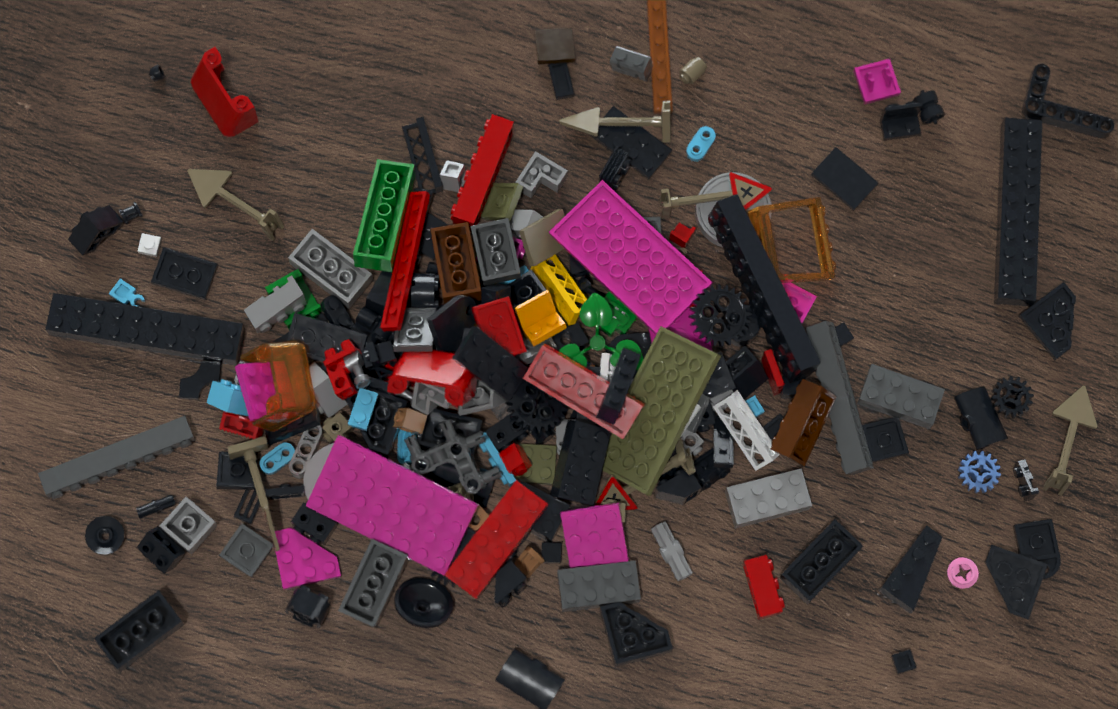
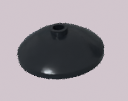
M413 578L405 581L399 586L394 597L395 609L400 617L407 623L420 628H434L442 625L449 619L453 610V600L448 590L440 583L427 578Z

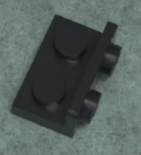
M713 448L693 461L696 470L693 474L702 487L700 492L710 488L712 484L725 478L731 472L730 468L713 467Z

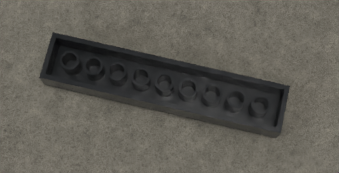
M1005 117L1001 124L994 304L1031 307L1036 302L1042 120Z
M738 194L717 201L708 215L709 225L716 232L717 241L722 245L725 257L730 261L733 273L741 283L742 292L749 299L750 308L755 312L758 324L763 328L766 340L774 350L775 359L780 362L783 368L784 377L791 384L811 376L821 364L819 357Z
M53 293L45 328L50 336L204 361H218L235 366L239 363L245 332L243 323Z

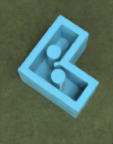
M221 379L220 382L212 381L207 399L208 404L228 413L248 416L240 385L232 384L231 381Z

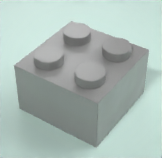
M185 497L163 521L160 528L192 555L218 525L191 500Z

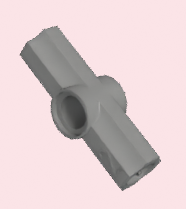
M666 521L651 528V532L660 547L659 551L666 564H669L677 581L692 575L693 572L684 557V551L678 540H675Z

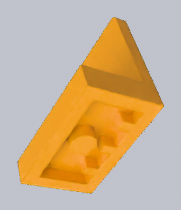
M548 290L515 307L522 331L533 346L567 328L565 322L556 312Z

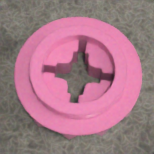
M957 558L949 564L947 575L948 580H950L953 586L960 589L969 588L978 579V568L972 560ZM959 568H961L963 571L970 570L965 575V579H963L962 576H955L960 572Z

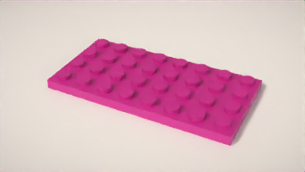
M603 180L549 231L552 238L655 335L660 326L668 329L693 304L692 301L698 299L696 295L698 293L702 295V290H707L712 285V282Z
M340 435L337 436L306 504L307 507L370 539L408 555V558L442 575L450 568L479 505Z

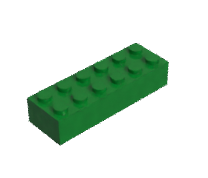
M377 159L353 252L355 267L386 272L393 271L409 195L413 190L416 178L414 164Z

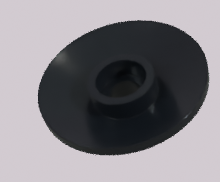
M110 516L95 518L89 523L85 531L86 544L93 552L100 555H108L117 551L123 544L125 537L121 523ZM105 533L109 534L107 540L102 538Z

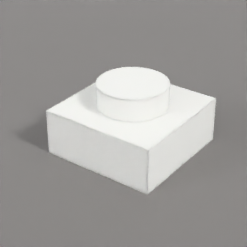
M142 233L138 253L157 257L162 240L161 237Z

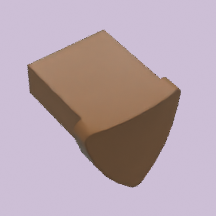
M527 546L514 564L529 578L545 560L538 552Z

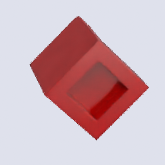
M679 222L674 231H671L669 240L682 248H686L694 236L696 228L693 226L689 229Z

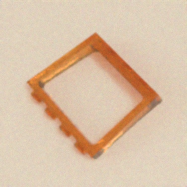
M820 197L758 206L747 211L748 217L781 283L827 281L835 278L836 263L831 257L833 246L828 241L829 226L825 224L824 219L826 209L822 205ZM808 207L811 214L821 273L783 275L779 272L769 213Z

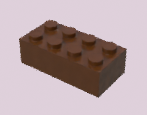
M468 222L431 228L432 243L444 305L457 295L469 296L475 301H480L481 287Z
M802 379L796 388L793 401L788 406V412L780 423V429L772 440L770 450L805 467L837 396L820 385Z

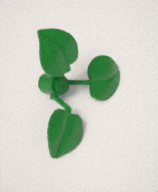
M593 293L580 309V319L584 325L588 327L596 326L595 336L589 342L590 346L580 352L576 344H567L559 352L586 368L587 359L583 354L590 349L599 351L604 348L614 352L610 357V363L615 367L622 349L626 348L641 355L636 368L638 370L644 359L640 347L634 341L622 340L614 349L605 345V339L599 335V325L607 326L610 324L612 310L602 296Z

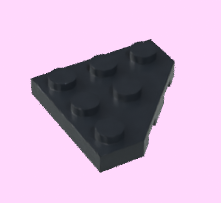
M1064 282L1019 315V318L1054 360H1057L1070 350L1072 344L1071 336L1076 296Z
M991 545L985 564L1009 613L1029 620L1048 564Z

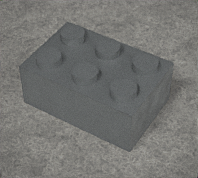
M506 218L471 226L483 286L521 278L509 219Z

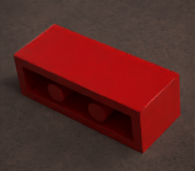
M767 555L744 560L742 565L758 620L780 615L785 606L783 598L779 597L777 593L779 589L777 578H773L771 572L774 570L772 560H768Z

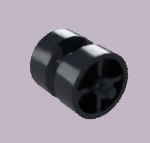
M935 90L920 91L921 94L916 96L913 101L922 103L920 119L923 125L938 124L937 121L945 116V112L942 106L937 104L939 98Z

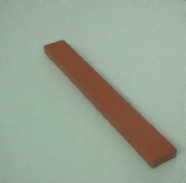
M647 0L650 57L653 62V69L651 71L654 114H661L662 102L670 101V112L672 113L666 0Z

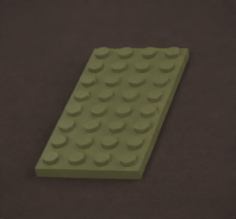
M660 326L627 392L645 403V406L624 439L611 432L602 471L609 475H614L620 481L651 496L721 356Z

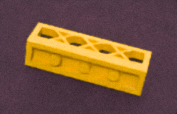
M553 255L538 265L531 266L530 270L533 271L546 290L550 292L556 308L569 326L575 324L580 315V309L576 306L575 301L584 304L587 299L558 257ZM552 260L555 267L548 265L546 261ZM555 273L562 275L565 281L558 279ZM565 287L572 289L575 294L568 293Z

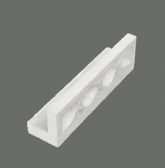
M738 390L713 406L755 471L779 456V454L770 450L772 446L771 439ZM727 403L731 409L730 414L724 413L720 406ZM733 420L741 424V431L734 428ZM744 436L751 439L752 447L744 443ZM754 454H761L765 461L758 464Z

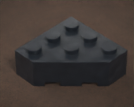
M364 387L363 389L376 392L379 396L367 431L359 430L369 450L389 459L400 430L393 427L395 422L394 416L399 408H408V401ZM358 393L346 399L350 412H352Z
M620 602L600 607L599 611L615 667L673 651L669 632L664 627L655 624L650 619L629 609Z

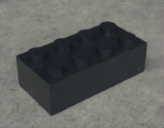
M567 421L550 493L551 496L594 506L611 434L610 431L580 421Z
M834 519L779 578L808 605L863 548V545Z
M158 590L97 635L94 640L114 667L121 673L185 624Z

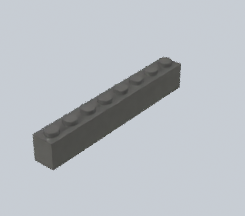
M824 321L807 327V335L821 362L817 367L816 376L820 380L822 387L837 396L828 416L832 422V433L837 440L836 449L842 458L841 467L848 475H855L873 469L872 459L834 323Z
M183 416L42 471L38 475L46 496L56 499L63 496L64 492L69 490L73 492L81 489L84 484H95L102 477L115 476L122 469L130 470L135 468L140 462H151L155 459V456L171 454L174 452L173 449L178 447H189L195 441L187 418Z

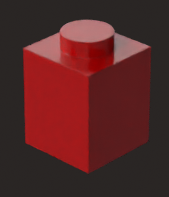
M515 443L499 453L508 473L515 476L525 474L527 469L532 466L523 447Z

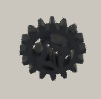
M1010 376L1008 381L1002 378L1001 383L997 382L995 384L996 388L992 390V393L995 395L991 397V400L996 401L993 408L999 407L997 413L1003 411L1005 412L1004 417L1011 414V417L1015 418L1016 414L1021 417L1024 414L1023 411L1028 412V406L1033 404L1029 399L1033 398L1034 394H1029L1032 388H1026L1027 381L1021 383L1020 377L1013 380V377ZM1003 389L1004 395L1000 398V392ZM1009 395H1011V396H1016V395H1018L1015 399H1013V398L1007 399V398L1009 397ZM1024 396V403L1021 405V398Z

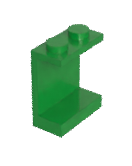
M299 269L265 287L269 296L274 293L273 288L284 286L289 282L287 278L292 275L303 292L307 303L304 306L305 308L298 313L314 318L322 312L320 304L315 300ZM295 312L288 315V318L284 321L288 330H290Z

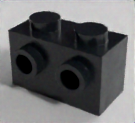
M513 413L485 431L499 453L516 441L522 442L529 436L528 427L521 430L522 424L515 425L517 419H510Z
M304 502L291 520V524L294 526L293 530L301 535L306 533L310 536L309 540L317 545L320 543L326 545L337 528L335 521L307 507Z
M159 526L148 531L136 547L163 574L174 569L186 553Z

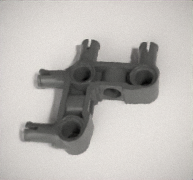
M448 419L439 423L446 437L445 442L424 451L421 450L415 435L404 439L411 453L412 469L417 474L431 472L437 466L446 462L452 463L460 475L459 480L464 489L471 494L485 488L487 483L503 477L501 471L499 472L500 468L498 466L486 472H480L471 453L472 447L486 442L485 436L482 437L484 435L482 431L468 437H463L456 433L451 420ZM459 444L462 451L455 452L452 449V445ZM417 460H424L426 462V467H419L417 465ZM475 479L478 482V486L471 487L469 480Z

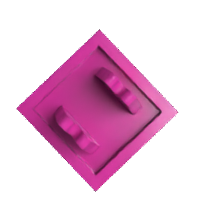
M890 59L854 68L853 71L864 104L901 94Z

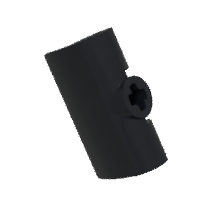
M364 306L358 313L356 322L351 329L368 334L366 344L373 342L377 345L386 341H391L394 344L395 331H383L380 328L383 316ZM395 352L398 361L403 352ZM397 362L391 363V364H389V365H391L392 367H394Z
M985 386L963 392L954 397L960 414H962L960 417L961 426L966 432L970 431V436L977 451L993 443L1008 439Z
M446 462L437 466L433 482L445 488L461 483L459 480L460 475L454 464ZM478 467L480 472L482 473L488 471L486 469ZM470 479L469 485L477 487L478 482L475 479ZM495 480L487 483L485 488L473 494L475 503H478L483 508L487 507Z
M514 648L495 679L496 682L539 709L548 708L565 681L563 677L548 669L547 665L535 658L532 659Z

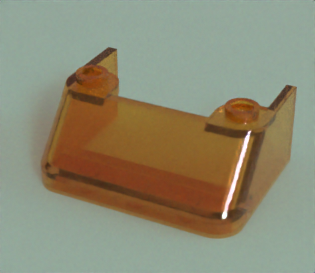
M297 341L264 343L240 356L241 360L249 363L270 362L276 394L271 396L266 402L267 414L253 421V426L275 432L313 411L316 400L306 350L302 343Z

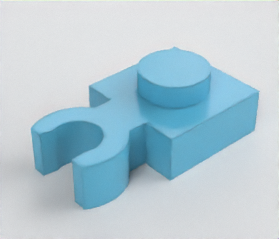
M122 279L118 280L109 293L111 297L122 304L130 302L132 306H137L135 305L137 300L145 302L144 297L139 294L134 295L136 289Z

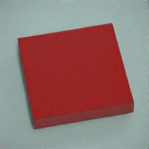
M770 349L764 351L761 362L775 396L781 393L784 381L774 354Z

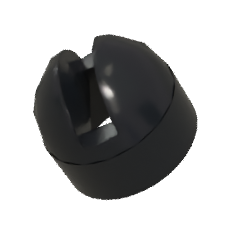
M159 64L149 70V76H151L152 80L159 81L165 78Z

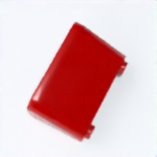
M213 47L204 53L191 78V85L220 132L225 137H234L259 121L255 107L247 96L239 95L231 99L221 84L220 73L225 69L221 63L222 58L216 47Z
M433 350L432 352H403L389 379L387 392L401 394L405 392L408 385L413 381L445 387L446 401L453 405L463 406L475 396L477 378L452 359L454 353Z

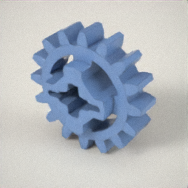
M974 451L972 457L967 454L965 456L966 460L960 462L963 467L958 468V471L962 472L958 478L964 479L962 486L969 485L967 490L970 491L974 488L975 493H978L980 489L983 493L987 491V488L992 490L994 488L993 484L997 485L999 482L996 478L1001 476L997 472L1001 467L995 466L997 459L991 460V454L984 456V451H981L979 455ZM976 460H977V462H976V464H975L974 466H972V465L968 466L969 463H971L972 461H976ZM977 469H980V472L983 473L981 476L976 471ZM991 478L989 482L982 484L983 479Z

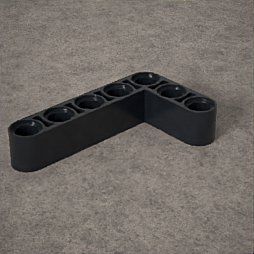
M1043 63L1035 66L1030 75L1022 106V114L1025 118L1042 120V123L1100 139H1105L1111 134L1115 127L1114 121L1111 118L1044 100L1050 77V68ZM1036 72L1043 73L1044 77L1038 76ZM1032 89L1039 90L1040 94L1034 93ZM1028 106H1033L1036 111L1030 110ZM1046 111H1052L1054 116L1048 115ZM1064 116H1070L1072 121L1066 120ZM1082 121H1088L1090 126L1084 125ZM1101 125L1106 126L1108 131H1104Z

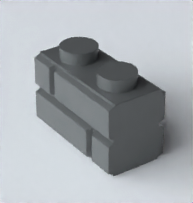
M616 46L610 59L613 71L639 78L643 81L648 80L653 69L651 57Z

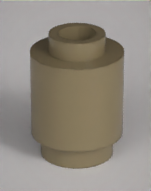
M699 57L692 58L679 71L681 74L680 79L686 84H693L705 72L707 65Z

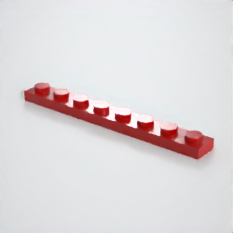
M427 191L410 192L380 327L383 331H401L430 194Z

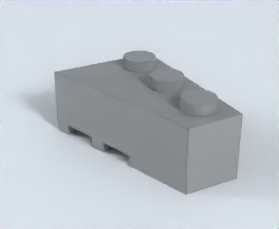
M292 275L287 278L289 282L281 288L276 286L273 288L274 293L267 297L262 296L244 309L257 334L270 330L271 325L285 321L288 315L293 312L298 313L305 308L304 306L307 305L304 294Z

